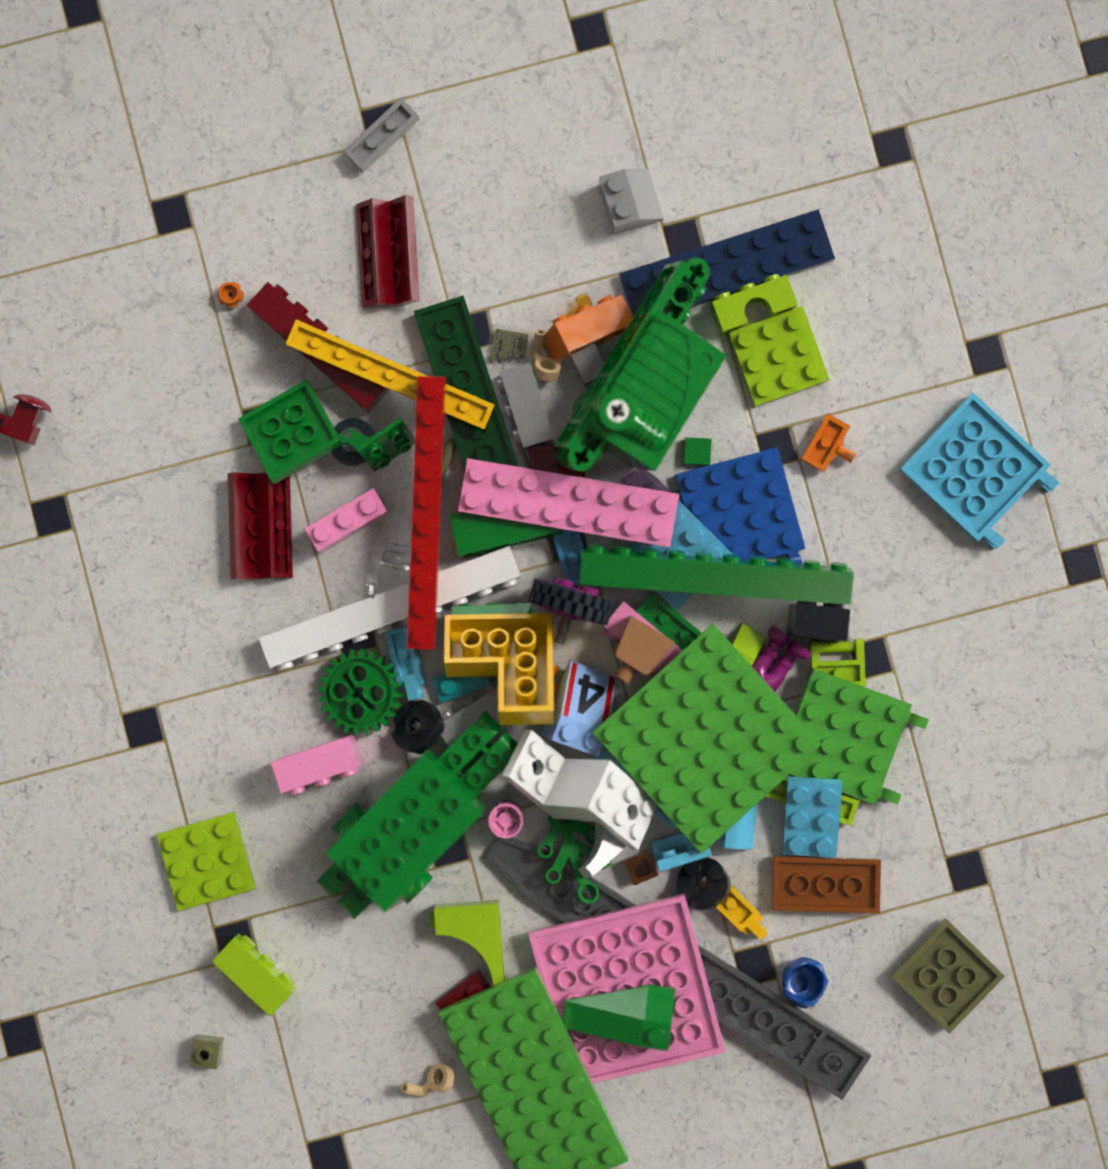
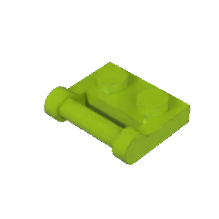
M863 638L847 642H818V640H809V651L812 653L810 657V671L813 668L857 685L866 686ZM854 652L855 660L820 661L819 653Z

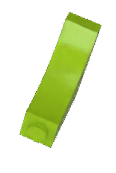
M499 900L435 904L434 912H430V928H435L436 935L455 937L470 944L486 961L491 972L493 985L505 981Z

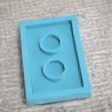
M788 776L783 855L837 857L842 780Z

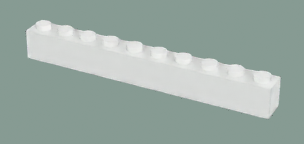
M510 546L440 571L438 577L437 613L442 612V606L452 603L453 606H459L468 602V596L477 594V597L480 598L493 593L491 588L502 585L504 589L518 584L516 579L520 578L521 575ZM409 583L259 638L269 668L277 667L278 671L293 667L292 661L302 658L303 662L319 657L317 654L319 651L327 649L328 653L344 648L342 643L352 640L353 644L368 639L367 634L377 630L379 635L393 630L392 624L402 621L403 625H407Z

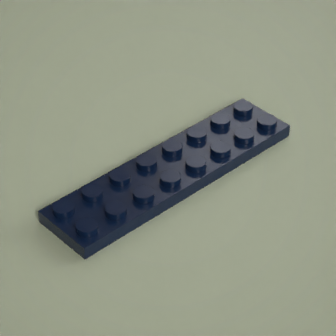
M817 209L619 273V278L631 314L634 316L667 264H674L675 262L692 258H701L708 264L710 275L704 284L706 290L698 301L693 302L692 307L714 300V297L725 292L730 294L739 292L740 287L750 283H754L755 286L765 283V278L775 274H779V277L788 276L834 261L835 256L820 211Z

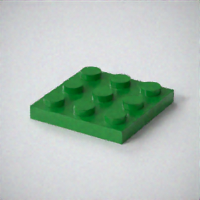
M307 379L238 418L273 484L278 483L343 445Z

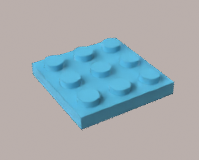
M679 500L670 548L639 542H632L628 546L631 548V551L642 552L644 548L656 549L658 553L669 554L670 550L685 552V555L696 556L697 552L712 554L714 558H723L724 554H732ZM655 590L675 611L694 594Z

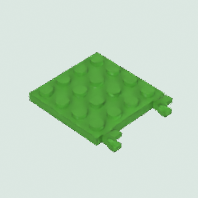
M811 668L795 715L822 745L790 774L797 777L842 780V793L875 805L878 797L898 804L901 794L882 786L903 728L907 722L926 729L929 719L911 713L912 704Z

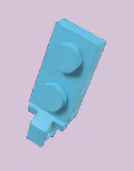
M408 626L387 631L386 638L391 660L394 664V673H400L396 678V682L403 683L401 688H406L408 701L424 698L422 684H425V675L419 649H407Z

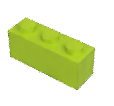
M237 934L212 962L271 1017L295 991L296 987L293 985L295 982L286 972L280 973L274 967L275 962L267 954L263 953L261 955L254 948L256 945L248 936L244 935L242 937L240 934Z

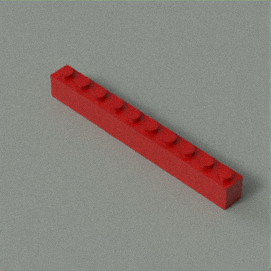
M417 376L407 649L434 650L436 648L446 399L445 377Z

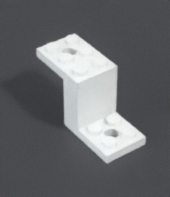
M524 730L502 777L552 818L597 821L630 849H639L657 807V804L645 790L610 760L565 759L532 730ZM535 761L537 768L533 774L532 763ZM628 806L630 807V816H628L627 812Z

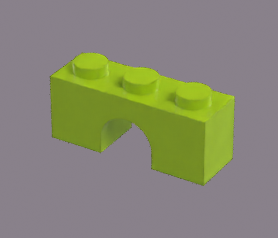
M775 274L765 278V283L755 286L754 283H750L740 287V292L730 295L729 292H725L714 297L715 301L711 303L710 309L720 336L748 324L745 307L750 303L763 305L767 310L769 318L795 309L798 303L788 276L779 277V274Z

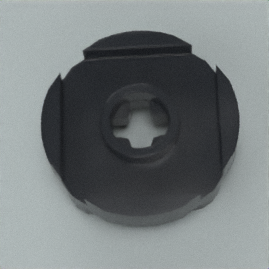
M411 700L404 703L396 712L397 716L393 719V722L396 723L395 732L392 731V737L399 748L420 755L434 745L439 735L443 733L445 725L436 706L425 700ZM417 721L420 723V727L417 731L413 732L416 728L414 724Z
M705 857L684 864L677 877V895L685 894L687 905L691 909L698 912H710L713 908H716L719 904L722 905L727 900L731 889V881L726 870L719 862ZM702 878H706V881L710 883L709 887H704L703 891H699L698 882Z

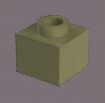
M198 1034L193 1039L190 1066L217 1069L221 1064L224 1037ZM201 1051H207L209 1057H202Z

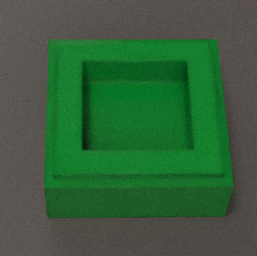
M685 437L683 465H710L712 439Z

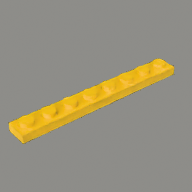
M295 320L286 342L288 347L417 401V376H427L299 320ZM446 384L445 414L484 430L494 404Z

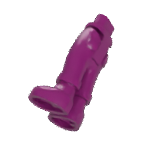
M772 625L767 632L769 644L768 646L765 645L762 649L761 654L755 659L752 667L776 692L788 671L794 666L792 663L796 660H808L812 653L792 640L783 656H780L772 670L767 673V669L778 656V652L790 640L789 636Z

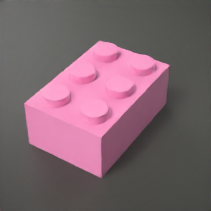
M354 734L271 762L280 792L288 791L290 796L309 789L308 784L314 783L315 787L330 783L334 780L333 776L340 774L341 779L360 772L359 767L365 764Z

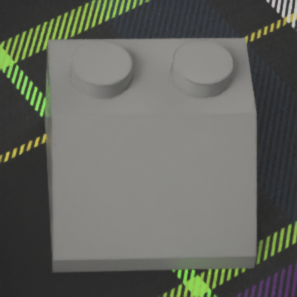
M623 169L599 176V188L613 235L664 220L649 169Z

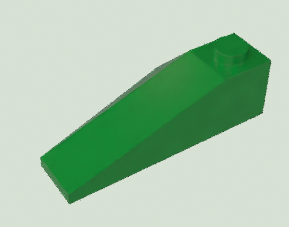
M646 984L638 988L619 989L611 993L565 999L563 1023L567 1029L639 1047L668 1051L675 988Z

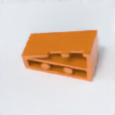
M622 294L614 298L608 295L600 299L596 306L590 308L589 305H585L577 309L575 315L568 317L567 314H564L552 321L553 325L545 334L543 343L547 356L555 359L561 365L565 358L593 344L599 346L623 334L633 316Z

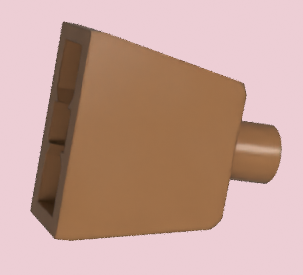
M630 616L614 654L616 658L623 661L615 676L628 684L637 670L648 676L676 642L635 617Z

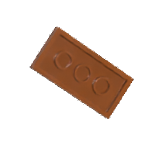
M773 855L772 910L880 914L881 860L877 858Z

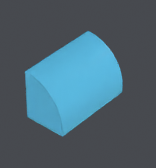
M757 804L723 834L722 846L724 848H754Z

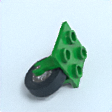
M400 417L376 434L366 421L359 418H348L339 422L334 427L343 445L331 451V453L339 462L345 465L356 466L367 462L375 472L388 466L391 460L398 455L408 452L415 444V438Z

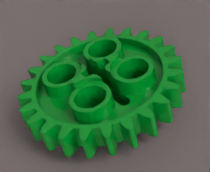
M356 649L350 650L349 656L346 653H340L341 661L336 658L331 659L334 667H324L328 676L319 677L325 683V686L317 688L318 691L324 692V696L320 697L318 701L326 703V706L321 711L330 712L327 721L337 720L335 728L345 725L344 733H349L352 728L354 735H360L362 728L365 735L371 734L372 728L376 732L380 731V723L384 726L390 724L387 716L392 718L397 716L393 708L402 706L396 701V698L404 696L403 693L397 692V688L401 687L403 683L395 682V678L400 673H391L390 670L394 664L389 663L385 665L386 656L376 659L377 651H371L368 656L366 649H360L359 655ZM360 666L366 670L367 675L364 680H361L357 675V670ZM346 673L349 674L350 680H347L345 677ZM340 684H344L347 688L345 697H341L338 693V686ZM377 686L383 690L384 695L381 700H377L374 696V689ZM363 687V689H364V690L362 691V695H363V696L358 697V695H357V694L359 693V689H358V688ZM357 704H360L364 709V714L361 718L355 714L354 709ZM371 704H374L376 707L375 711L372 710Z

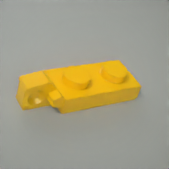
M731 884L727 900L716 908L740 932L743 931L747 935L752 931L762 940L768 934L767 930L759 923L763 917Z

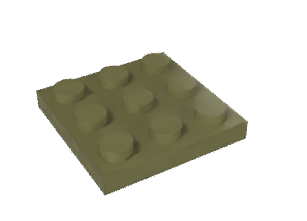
M946 918L890 974L949 1034L1005 977Z

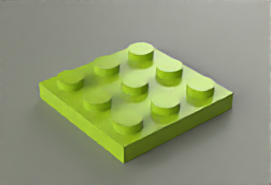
M803 306L728 332V337L754 408L830 380Z
M235 811L156 834L178 911L257 888Z

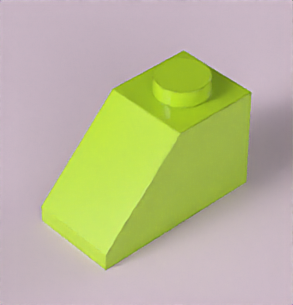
M742 623L731 644L752 666L765 636Z

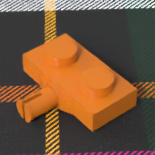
M827 413L800 460L822 473L825 472L831 460L836 456L851 463L856 453L843 447L844 437L850 425Z

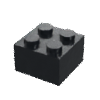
M797 601V603L789 604L786 635L847 642L851 609H844V604L823 603V606H818L817 602Z

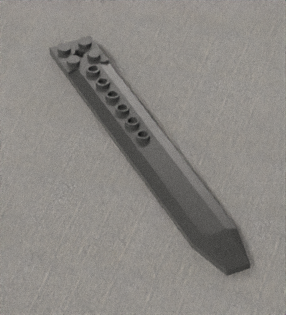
M498 837L486 857L526 899L564 923L636 905L592 876L587 878L589 882L594 883L598 887L599 897L590 905L581 904L576 897L578 884L571 863L569 861L566 862L561 872V880L556 885H548L544 880V875L552 867L558 854L553 852L548 859H539L536 855V848L538 846L515 838L504 839ZM540 848L542 855L549 854V850ZM550 872L548 875L549 879L556 881V873ZM588 890L582 891V896L585 899H590V892ZM698 944L718 1021L843 1100L869 1061L871 1053ZM837 1056L840 1065L828 1067V1057Z

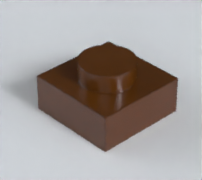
M648 850L624 859L634 886L659 876Z

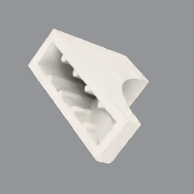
M628 806V808H627L628 816H630V807H629V806ZM595 821V841L592 851L578 871L584 878L593 876L622 851L626 845L599 822Z

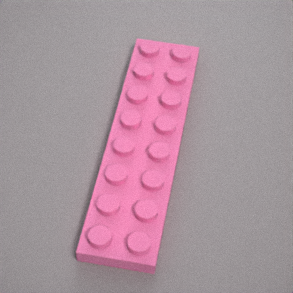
M467 458L458 511L670 548L679 494Z

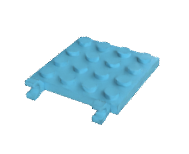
M971 393L899 469L975 542H978L983 537L984 541L993 550L999 548L1005 542V539L996 533L992 526L1037 480L1040 487L1048 493L1050 490L1053 491L1060 483L1046 471L1051 464L974 393Z

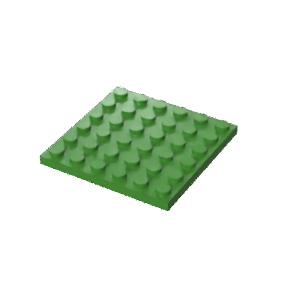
M714 624L705 629L592 732L701 854L822 745Z

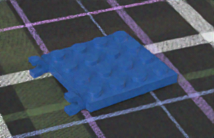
M778 447L675 475L683 505L733 555H737L739 559L750 560L751 556H760L767 560L787 554V558L792 559L793 563L803 564L798 551L806 548Z

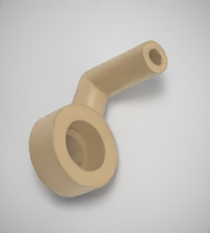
M537 329L530 352L532 359L535 361L533 373L540 381L548 383L558 379L561 365L555 359L543 356L541 351L546 332L542 329Z
M435 1064L430 1069L425 1084L420 1086L403 1082L400 1086V1091L404 1094L425 1097L432 1091L447 1092L454 1083V1071L448 1065Z

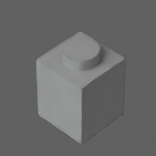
M593 344L571 355V361L584 387L591 385L604 365L596 345Z

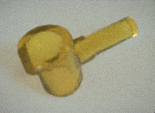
M584 293L575 298L577 307L570 311L567 316L575 315V311L585 305H589L591 308L592 302L589 295Z

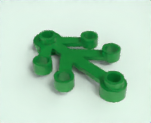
M548 814V821L551 827L543 843L539 844L536 848L537 857L546 860L552 855V846L559 833H561L564 843L552 867L545 873L544 880L548 885H556L561 880V872L569 858L578 884L576 891L577 900L583 905H590L598 899L599 889L594 883L589 882L588 878H584L578 869L583 865L580 855L588 859L592 848L574 839L572 830L585 835L587 842L594 844L595 840L591 839L590 832H595V827H590L579 820L565 819V822H559L557 818H552ZM540 848H548L549 854L542 855ZM611 860L606 865H604L600 870L608 868L611 864ZM550 872L556 873V881L549 879L548 875ZM583 890L590 892V899H585L582 896Z

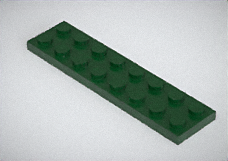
M464 295L413 311L434 377H445L446 384L494 404L484 430L447 415L464 471L467 458L519 467Z

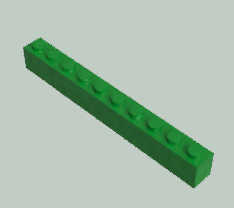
M590 544L588 548L582 549L580 585L851 605L854 572L851 567H847L846 563L832 562L831 566L820 565L819 561L805 560L804 564L793 563L792 559L778 558L777 562L766 561V558L760 556H751L750 560H743L733 554H724L723 558H714L712 554L697 552L696 556L685 555V552L670 550L669 554L658 553V550L644 548L642 552L631 551L630 547L617 546L615 550L604 549L603 545Z

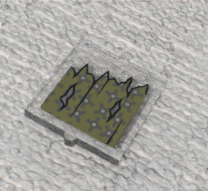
M491 324L485 358L488 371L500 373V371L529 363L534 332L515 329L513 325L504 327Z

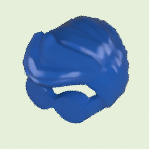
M800 957L790 962L784 968L782 974L783 996L799 1008L814 1007L819 998L822 997L829 981L823 965L807 957Z

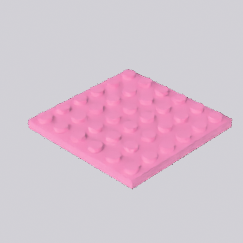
M685 894L529 931L528 935L538 972L562 1021L565 999L615 992V990L638 988L646 984L675 988L668 1051L639 1047L567 1029L593 1083L726 1052Z

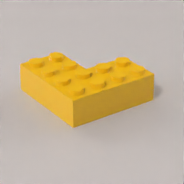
M552 613L445 615L444 666L446 677L498 676V713L500 725L554 724Z

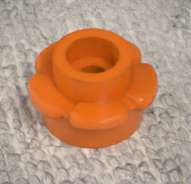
M227 282L220 286L218 299L221 304H226L227 307L233 308L239 302H242L244 292L238 283ZM230 292L233 293L232 297H229Z

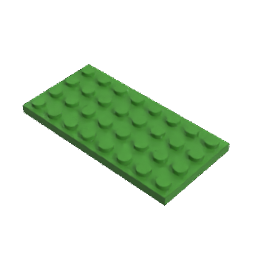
M536 967L439 1010L438 1014L515 1169H611L629 1161V1156Z

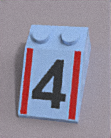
M569 660L554 698V724H544L541 735L552 741L599 757L603 744L592 732L611 715L617 677Z

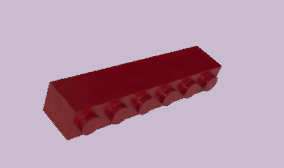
M267 282L247 304L252 312L286 341L295 320H299L324 332L329 329L317 318L312 321L306 315L309 311L301 303L296 301L293 304L286 298L289 293L279 284L273 287ZM298 351L368 413L389 391L387 388Z

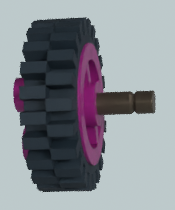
M553 578L552 582L534 579L527 602L556 612V615L561 616L553 642L564 645L565 635H567L571 619L608 625L614 602L598 596L599 590L587 586H578V589L572 587L573 582L560 578Z

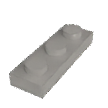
M400 98L344 150V153L362 172H365L420 118Z

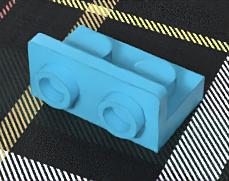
M682 832L651 842L660 872L712 856L710 848L701 854Z

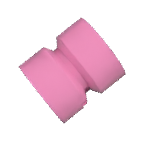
M500 801L495 804L490 812L488 819L489 827L500 838H512L522 829L524 815L521 807L514 801Z

